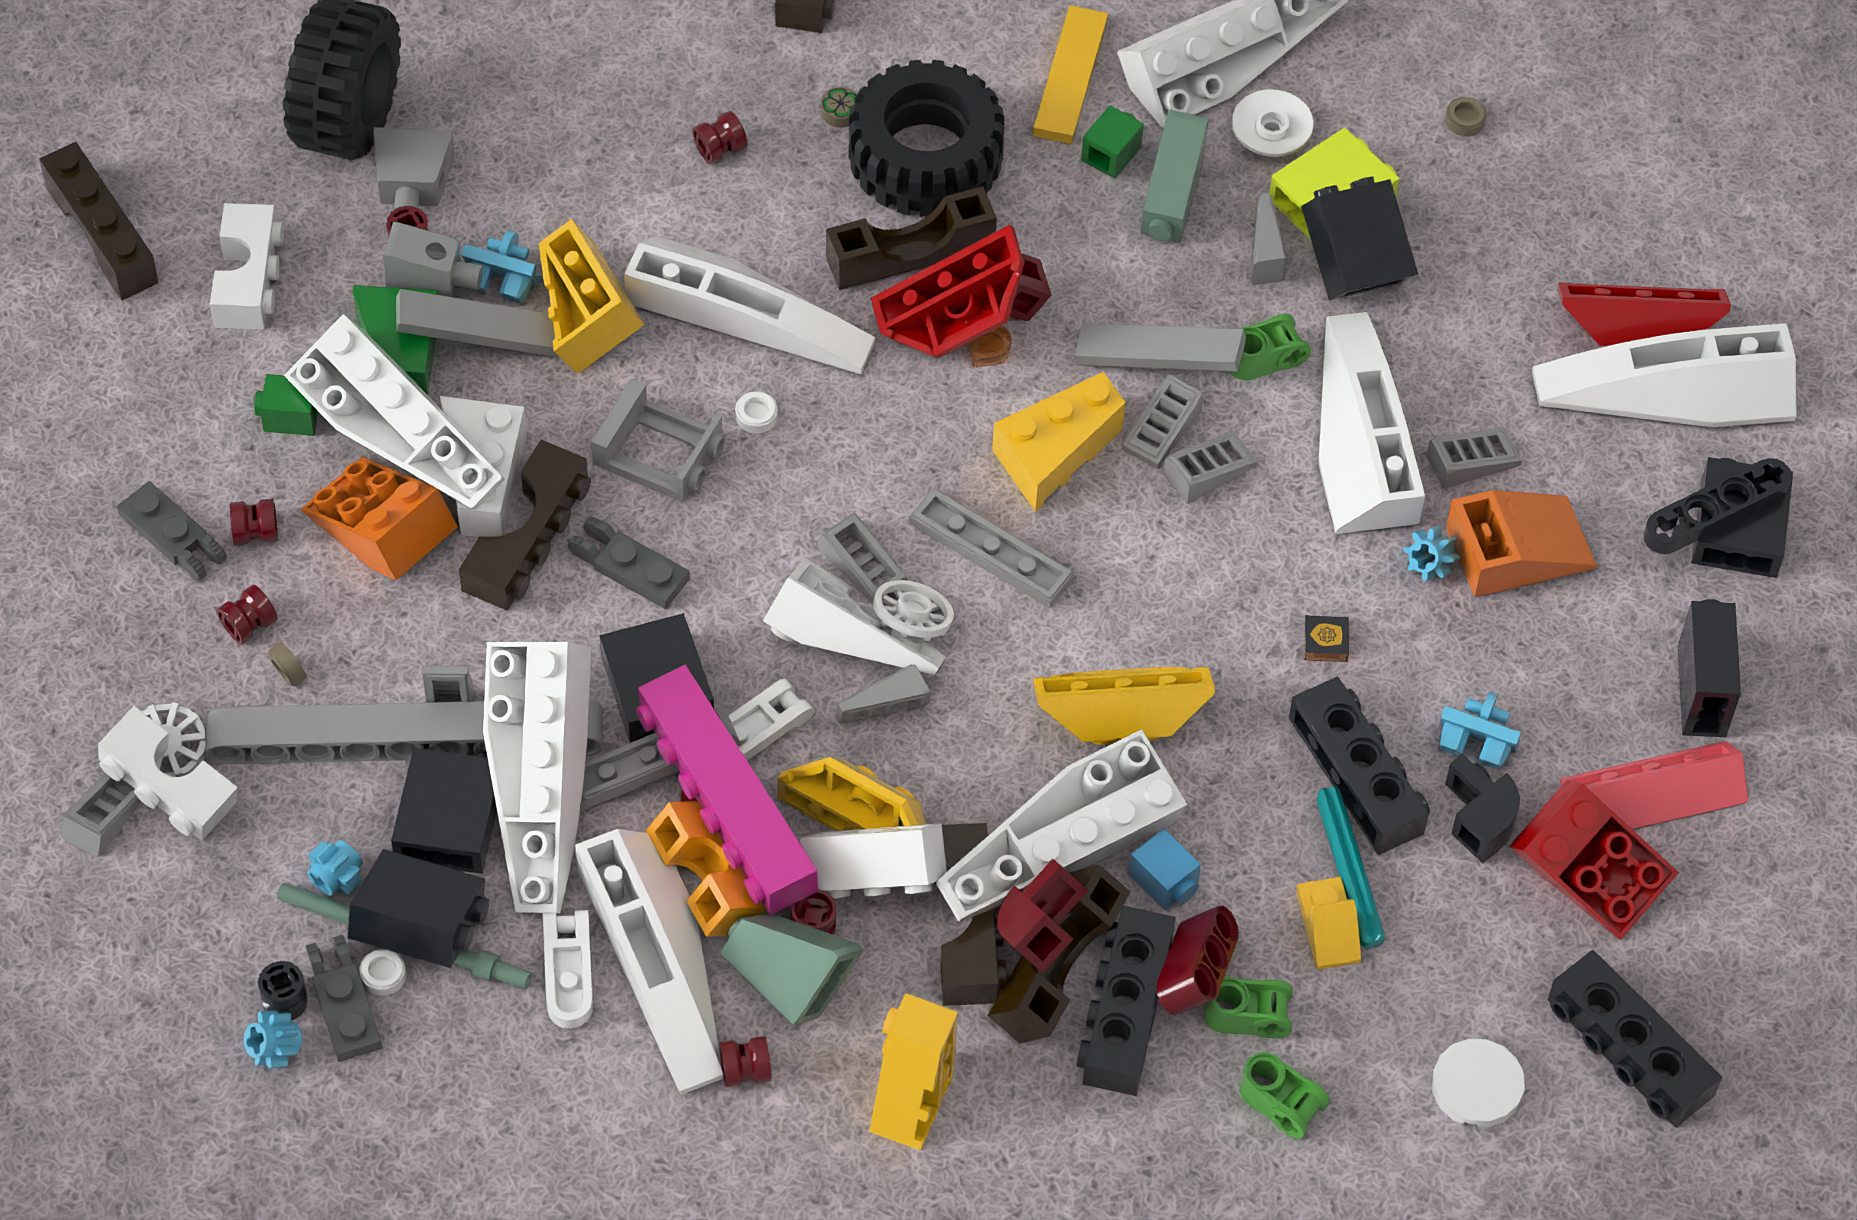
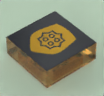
M1305 615L1304 660L1348 662L1349 617Z

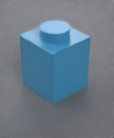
M1164 828L1131 853L1129 875L1166 910L1176 901L1179 904L1185 903L1196 893L1199 887L1198 880L1201 864Z

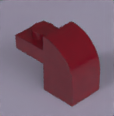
M1052 859L1023 892L1014 885L1006 895L998 913L997 926L999 933L1043 973L1073 940L1058 924L1088 890L1057 861Z

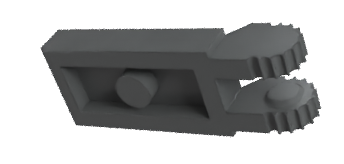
M148 481L117 506L118 514L175 566L179 564L197 581L207 575L201 561L192 554L197 548L201 549L218 565L227 559L226 552L221 545L151 481Z
M588 517L583 527L589 536L605 544V548L600 552L594 543L576 535L571 538L567 545L568 549L575 556L593 565L594 570L665 610L690 579V571L627 535L619 531L616 533L609 524L595 517Z
M343 934L333 937L335 955L339 958L342 968L325 973L322 964L323 957L316 943L305 945L314 973L312 977L313 985L338 1062L383 1049L357 965L352 964Z

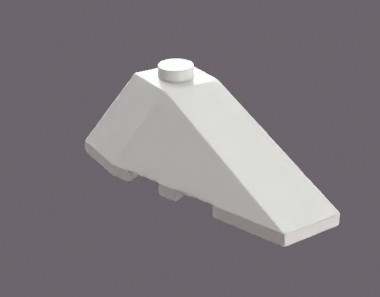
M806 558L787 578L763 620L771 626L770 629L776 636L789 642L795 640L800 644L903 668L915 664L920 672L932 675L936 674L946 658L921 638L909 635L904 638L900 636V632L891 627H884L880 623L881 619L872 611L873 603L867 605L854 601L848 596L853 590L851 586Z

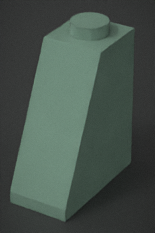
M1171 109L1168 110L1143 207L1140 234L1148 235L1157 241L1170 240L1178 243L1181 242L1203 169L1209 118Z
M768 912L750 917L743 916L738 919L729 929L728 936L730 938L720 953L793 1025L817 1019L822 1015L864 949L852 941L775 914L770 916Z

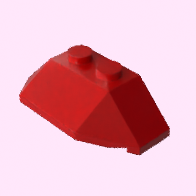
M1008 225L871 297L880 334L938 359L1008 323L1024 267V260L1014 227Z
M1558 282V293L1562 305L1600 346L1605 347L1661 335L1706 330L1727 315L1731 308V303L1725 289Z

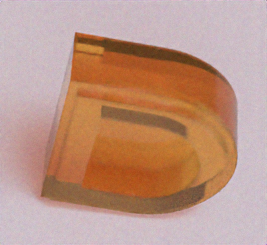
M1000 326L968 343L972 367L997 365L1009 357L1012 339L1009 331L1004 326Z

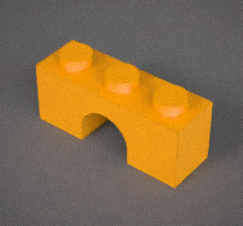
M669 802L647 828L646 832L666 866H684L692 870L701 879L702 883L686 902L705 936H728L729 929L738 919L743 916L750 917L762 914L766 911V908L762 902L755 904L749 896L744 884V880L747 878L740 867L733 869L727 861L722 849V845L725 843L718 832L711 834L706 828L700 814V810L703 808L699 802Z

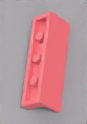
M1727 741L1560 778L1561 786L1566 780L1583 783L1632 829L1745 804L1748 801L1743 753Z

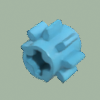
M1441 526L1431 528L1428 534L1423 529L1413 532L1412 536L1416 543L1403 548V551L1408 554L1410 562L1407 569L1409 571L1415 569L1422 572L1423 581L1433 579L1436 573L1441 578L1452 574L1448 564L1459 560L1461 557L1455 553V546L1453 544L1457 538L1455 536L1448 538L1445 535H1441Z
M342 840L337 841L335 844L330 842L328 845L322 841L307 855L312 861L309 864L311 868L307 871L308 878L321 892L328 896H331L335 891L337 893L343 891L348 895L362 881V878L358 875L361 872L359 867L363 864L362 858L353 847Z
M260 1011L258 1012L259 1023L248 1024L244 1033V1046L247 1053L255 1058L256 1066L268 1065L269 1068L287 1067V1056L298 1055L302 1044V1033L299 1026L295 1022L290 1021V1013Z

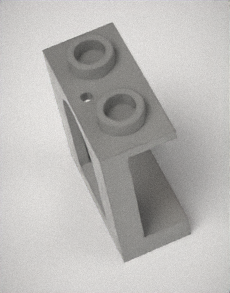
M630 379L591 441L593 464L684 502L691 490L697 491L701 487L706 475V465L711 457L717 459L724 448L726 436L722 434V416L716 414L710 425L707 426L647 401L646 385ZM637 423L695 448L679 475L668 474L619 453Z

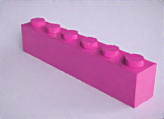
M683 665L638 687L640 706L636 707V713L642 726L646 731L653 729L659 739L657 741L659 752L667 765L674 763L681 774L678 776L679 782L686 796L690 800L695 797L703 808L700 810V814L706 828L711 834L718 832L725 843L722 845L724 855L733 869L740 867L747 878L744 880V884L755 904L762 902L771 916L818 892L817 869L687 666Z

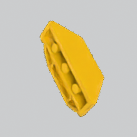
M1147 667L1070 672L1052 675L1048 678H1033V687L1038 705L1082 742H1092L1098 745H1106L1116 738L1123 739L1141 729L1149 742L1155 741L1159 737H1170L1215 694V685L1209 667H1194V669L1186 667Z
M824 758L782 771L777 778L779 800L834 831L926 825L920 801L916 800L911 792L903 787H893L878 779L877 775L869 768L861 765L855 766L844 759Z

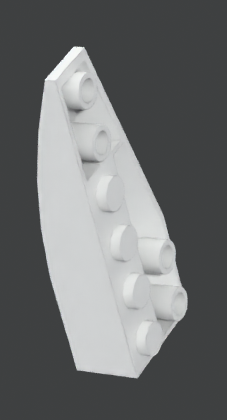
M1234 0L1117 51L1129 89L1157 123L1164 128L1169 109L1194 115L1233 97L1349 0Z
M653 236L639 242L624 273L625 293L635 307L854 373L862 374L875 344L874 336L735 259L659 236Z
M1367 312L1328 316L1325 321L1318 464L1335 534L1419 524L1425 499L1399 396L1380 341Z
M344 314L284 375L337 431L473 510H476L505 480L479 449L365 330Z
M1787 323L1706 329L1661 335L1574 354L1533 366L1532 369L1539 406L1705 427L1795 421L1797 417L1796 357Z
M487 642L483 734L515 912L518 913L556 912L560 914L571 867L585 772L591 647L570 642Z
M1141 729L1063 769L945 873L936 884L958 922L1001 906L1006 895L1014 885L1023 892L1052 859L1057 861L1068 872L1086 868L1173 824L1186 808L1187 803Z
M615 829L575 844L579 875L680 1094L683 1095L724 1079L698 921L686 902L690 896L676 866L665 865L649 835L644 832Z

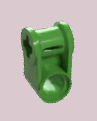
M1280 314L1267 321L1240 328L1244 329L1246 342L1238 372H1229L1240 380H1252L1281 369L1287 370L1305 362L1311 354V347L1306 341L1300 339L1295 330L1296 322L1290 314Z
M1224 977L1216 999L1205 1005L1203 1012L1204 1020L1211 1029L1220 1033L1256 1035L1261 1038H1284L1292 1032V1022L1288 1019V1001L1293 997L1292 986L1280 980L1262 981ZM1218 1002H1228L1235 1009H1224L1218 1005Z
M1260 1052L1247 1060L1239 1084V1092L1242 1099L1272 1120L1279 1129L1293 1138L1301 1139L1307 1133L1306 1125L1317 1111L1325 1110L1330 1104L1328 1094L1316 1082L1302 1076L1281 1061L1276 1055ZM1264 1076L1272 1084L1268 1086L1260 1085L1252 1077Z

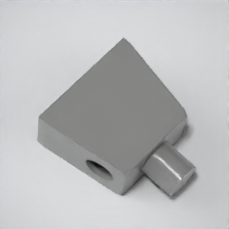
M374 127L380 202L382 204H393V211L403 206H414L416 208H419V206H438L455 156L452 131Z
M393 222L383 254L386 287L437 290L438 295L454 298L458 287L474 290L480 289L483 266L461 262L460 242L457 239Z

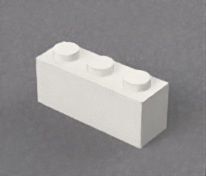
M941 824L827 831L800 838L801 846L817 869L818 889L827 892L832 898L850 896V889H864V896L884 895L891 893V887L904 886L906 894L927 892L932 890L931 883L937 882L947 873Z

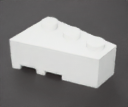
M440 396L442 411L505 478L498 488L476 510L455 499L460 534L475 537L503 536L527 436L524 407Z

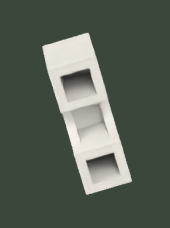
M224 203L219 236L224 260L242 261L246 264L232 271H214L210 299L214 328L264 330L266 314H273L275 308L274 289H270L271 280L277 281L279 278V256L274 254L275 247L283 246L284 225L283 222H277L274 205Z
M133 706L98 743L100 767L112 779L116 781L124 779L135 788V795L146 806L152 809L158 806L170 816L168 818L170 823L179 832L186 836L192 833L200 840H203L237 803L238 787L204 760L190 774L182 777H171L161 772L156 766V762L168 749V732Z

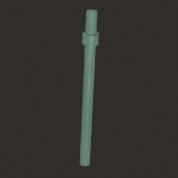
M285 882L281 884L277 894L278 900L348 925L350 906ZM469 949L466 953L460 952L454 962L456 965L473 970V976L490 982L495 978L525 990L532 979V972L502 962L501 956L482 950L480 953Z

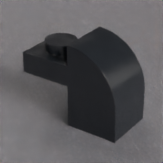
M1461 754L1450 763L1445 785L1466 804L1464 808L1456 813L1451 834L1483 864L1509 841L1520 807V795L1515 782L1508 773L1494 783L1484 767L1477 763L1473 764L1464 754Z

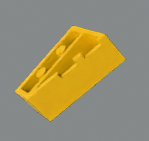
M570 219L539 243L544 285L549 290L551 307H548L549 319L553 322L555 340H552L553 349L576 373H579L645 324L596 243L573 219Z
M1102 372L994 423L992 451L1035 512L1044 505L1045 499L1059 486L1063 487L1071 479V475L1086 461L1089 462L1123 430L1126 402L1107 375Z
M905 993L898 1009L895 1007L890 1008L882 1033L887 1036L882 1048L883 1061L869 1132L918 1150L922 1149L954 1075L957 1011Z

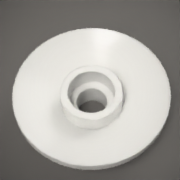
M1268 89L1251 93L1238 103L1233 113L1232 127L1236 138L1250 151L1263 156L1280 157L1295 153L1307 144L1313 132V116L1308 106L1295 95L1281 90Z

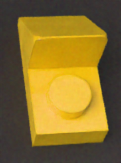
M1341 877L1298 883L1296 894L1316 969L1361 963L1356 904L1353 899L1347 900Z

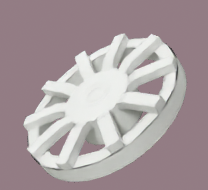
M895 580L884 583L877 589L873 599L872 611L881 619L880 623L884 627L889 626L900 632V636L904 638L909 635L922 638L924 641H930L932 637L944 636L954 618L953 608L943 595L926 585L913 581ZM894 592L898 601L892 599L886 594ZM882 601H883L884 603L890 605L891 607H889V606H884L883 603H882ZM941 609L943 615L932 614L931 612ZM932 621L941 622V624L937 625Z
M172 702V704H152L142 712L168 732V749L158 759L156 766L160 770L162 762H170L174 772L164 774L171 777H182L190 774L205 758L206 729L203 722L195 712L175 702ZM169 713L166 724H161L158 714ZM176 714L186 717L177 727L173 726ZM192 723L196 725L199 733L181 734ZM199 741L197 752L195 753L186 748L185 742ZM182 754L192 759L183 768H180L177 759Z

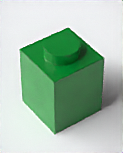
M1109 105L1083 136L1081 161L1116 179L1141 149L1144 123L1138 121L1132 114L1122 112Z
M266 374L263 391H256L254 413L256 416H261L264 432L314 436L319 411L284 375Z

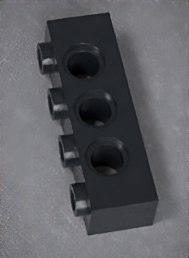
M1337 676L1293 696L1289 713L1291 723L1331 784L1340 789L1344 804L1378 855L1383 854L1423 835L1430 814L1428 803L1422 793L1419 791L1415 792L1407 781L1406 771L1401 761L1397 757L1392 758L1385 748L1383 736L1375 723L1369 724L1365 718L1356 693L1352 689L1347 690ZM1332 728H1343L1347 732H1337L1334 731ZM1362 761L1369 764L1370 766L1362 767L1356 765L1354 762ZM1376 796H1387L1392 801H1382Z
M1123 906L1119 922L1114 921L1111 928L1108 929L1105 947L1112 948L1109 961H1100L1095 987L1103 988L1100 1001L1091 1000L1086 1021V1027L1093 1028L1090 1041H1081L1076 1067L1084 1068L1082 1085L1137 1096L1159 1000L1156 988L1157 980L1172 944L1176 917ZM1135 956L1141 958L1144 962L1132 964L1126 961L1125 958ZM1119 996H1128L1132 998L1134 1002L1124 1004L1118 1002L1115 998ZM1109 1036H1119L1123 1038L1125 1042L1121 1044H1113L1108 1042L1105 1038Z
M1593 949L1553 980L1548 996L1553 1013L1565 1023L1570 1022L1582 1034L1585 1045L1597 1055L1602 1054L1614 1066L1618 1078L1629 1087L1634 1086L1646 1098L1650 1110L1658 1118L1667 1119L1677 1128L1715 1097L1722 1076ZM1590 1006H1601L1607 1013L1595 1012ZM1622 1037L1634 1038L1640 1045L1627 1044L1623 1041ZM1654 1069L1666 1070L1672 1077H1661Z

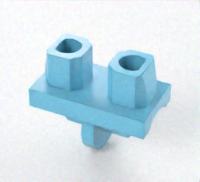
M508 230L503 236L502 241L490 237L487 242L488 250L465 244L461 255L464 261L483 266L481 286L476 291L486 293L493 274L504 277L499 292L500 296L520 304L524 302L531 286L539 287L543 276L536 273L537 266L535 264L522 261L528 259L530 249L518 246V233Z
M1489 692L1484 703L1468 698L1464 710L1480 715L1479 717L1448 706L1444 707L1441 715V727L1443 728L1440 750L1460 756L1463 754L1470 736L1485 742L1478 763L1500 771L1510 752L1516 753L1521 732L1490 722L1491 719L1506 725L1510 712L1496 708L1495 704L1498 695Z

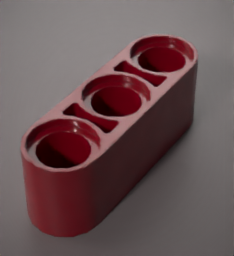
M1223 905L1214 907L1185 919L1179 924L1156 986L1159 1001L1169 1014L1178 1015L1211 1002L1218 996L1239 938L1238 924L1234 915L1227 907Z

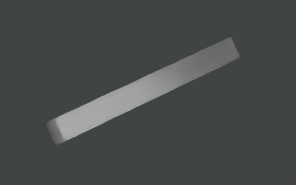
M589 700L586 756H593L598 754L603 747L602 707L596 701ZM484 701L221 707L211 710L207 716L205 756L212 763L226 765L410 760L413 748L427 750L432 747L442 748L455 754L471 756L472 754L479 753L487 755L483 734Z

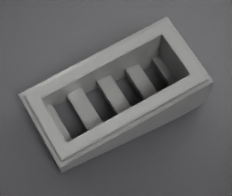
M1268 192L1260 193V199L1258 200L1251 271L1252 285L1282 282L1285 276L1287 256L1272 198Z
M1168 375L1122 443L1121 449L1158 469L1202 411L1203 393L1182 380ZM1163 409L1168 413L1178 417L1177 420L1162 413L1161 410ZM1151 423H1153V424H1155V425L1161 427L1162 429L1168 431V433L1165 434V433L1161 432L1160 430H1158V429H1156V428L1150 426ZM1143 435L1160 444L1158 449L1142 441L1140 439Z
M1505 427L1446 435L1431 439L1427 451V458L1443 489L1514 468L1522 463ZM1499 441L1506 455L1498 456L1492 443ZM1484 446L1489 457L1483 458L1479 447ZM1470 450L1474 458L1473 460H1468L1465 454L1466 451ZM1456 455L1459 461L1453 462L1451 456Z
M1233 431L1185 448L1166 457L1163 474L1188 504L1256 467L1258 461ZM1231 446L1241 459L1234 461L1225 449ZM1218 454L1225 465L1220 466L1213 455ZM1205 460L1211 470L1207 471L1200 462ZM1193 467L1198 474L1193 476L1188 469Z
M855 512L821 534L816 544L826 558L871 602H873L877 589L884 583L895 580H907L908 578ZM851 537L855 542L844 548L841 542ZM862 548L866 554L854 561L851 555ZM874 559L878 565L864 573L861 567ZM884 571L891 576L878 586L871 582L872 579Z
M911 664L841 700L838 703L835 718L839 724L922 707L929 703L931 691L916 665Z
M423 666L422 675L426 702L474 701V687L468 667Z
M105 773L63 815L62 838L95 857L99 856L141 803L134 793L135 788L124 779L116 781ZM116 783L131 792L125 795L111 786ZM106 797L107 799L119 805L115 807L114 805L104 801L102 798ZM95 811L106 818L103 820L91 812Z

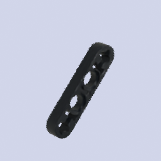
M1763 459L1650 515L1644 530L1646 546L1659 554L1673 553L1781 500L1788 491L1792 479L1791 470L1783 461L1778 459ZM1764 476L1770 479L1769 481L1762 483ZM1777 478L1779 480L1778 484L1776 485L1772 479ZM1730 490H1737L1745 495L1747 501L1743 504L1730 503L1725 498L1724 493ZM1696 507L1703 508L1710 513L1712 518L1706 522H1698L1689 515L1688 511ZM1660 527L1664 532L1673 529L1671 537L1666 533H1656L1657 528Z

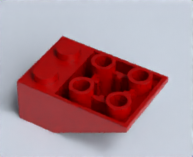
M1571 780L1565 781L1509 845L1540 876L1619 940L1625 936L1679 873L1583 783Z

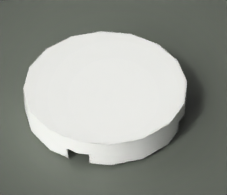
M1466 1039L1452 1044L1440 1055L1433 1071L1432 1093L1439 1108L1453 1121L1463 1125L1465 1122L1476 1125V1128H1489L1504 1123L1517 1111L1525 1090L1524 1072L1517 1058L1504 1046L1487 1039Z

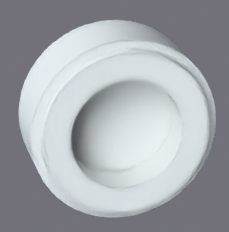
M759 391L743 395L737 401L735 407L737 424L749 433L759 434L769 431L774 427L778 419L776 401L769 394Z
M377 949L368 953L360 964L359 972L363 986L374 995L386 996L393 994L403 986L406 980L404 960L396 952Z

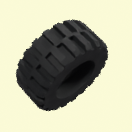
M318 0L309 9V15L305 16L301 24V31L297 34L294 42L295 47L293 54L290 55L288 77L285 79L284 86L286 90L285 98L283 99V110L285 111V117L283 118L284 126L287 128V136L298 148L347 160H356L367 155L371 151V147L375 145L374 127L384 128L387 122L386 117L388 111L391 110L392 97L397 86V71L400 67L401 58L399 56V49L401 48V38L398 36L400 31L399 23L389 9L357 0Z
M921 59L911 60L907 66L901 67L898 63L888 67L885 75L881 73L876 74L868 81L867 87L864 86L855 96V104L851 106L849 114V159L851 160V171L854 178L860 180V187L869 196L876 193V202L888 208L890 204L897 206L896 212L909 215L910 211L920 212V217H927L931 214L945 196L983 186L987 194L992 188V182L998 179L1004 150L1005 117L1003 108L998 104L999 99L994 91L989 87L985 89L986 82L976 74L969 76L967 75V69L956 64L953 67L945 66L944 61L932 59V63H921ZM929 124L950 130L960 140L941 150L920 151L902 145L893 136L907 127Z

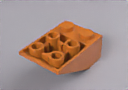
M361 457L359 460L349 464L338 478L327 487L317 491L313 499L301 508V511L373 571L396 581L458 528L439 489L365 457Z
M1490 490L1455 498L1451 501L1446 529L1449 537L1455 536L1457 538L1453 543L1455 551L1461 556L1459 561L1474 597L1596 569L1597 564L1569 499L1565 495Z

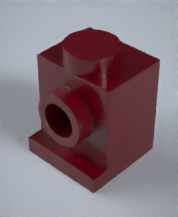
M1022 253L1024 267L1010 316L1023 321H1030L1052 294L1041 260Z

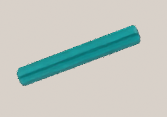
M1335 786L1322 788L1317 793L1316 802L1339 876L1342 879L1347 900L1353 899L1356 904L1360 945L1364 948L1380 946L1385 938L1384 929L1341 791Z

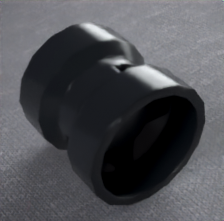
M278 961L269 964L262 970L258 978V987L264 1011L290 1013L291 1020L302 1015L307 1008L308 997L303 973L298 966L291 962Z

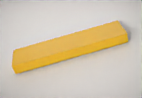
M1069 5L1034 124V137L1073 144L1106 29L1108 13Z

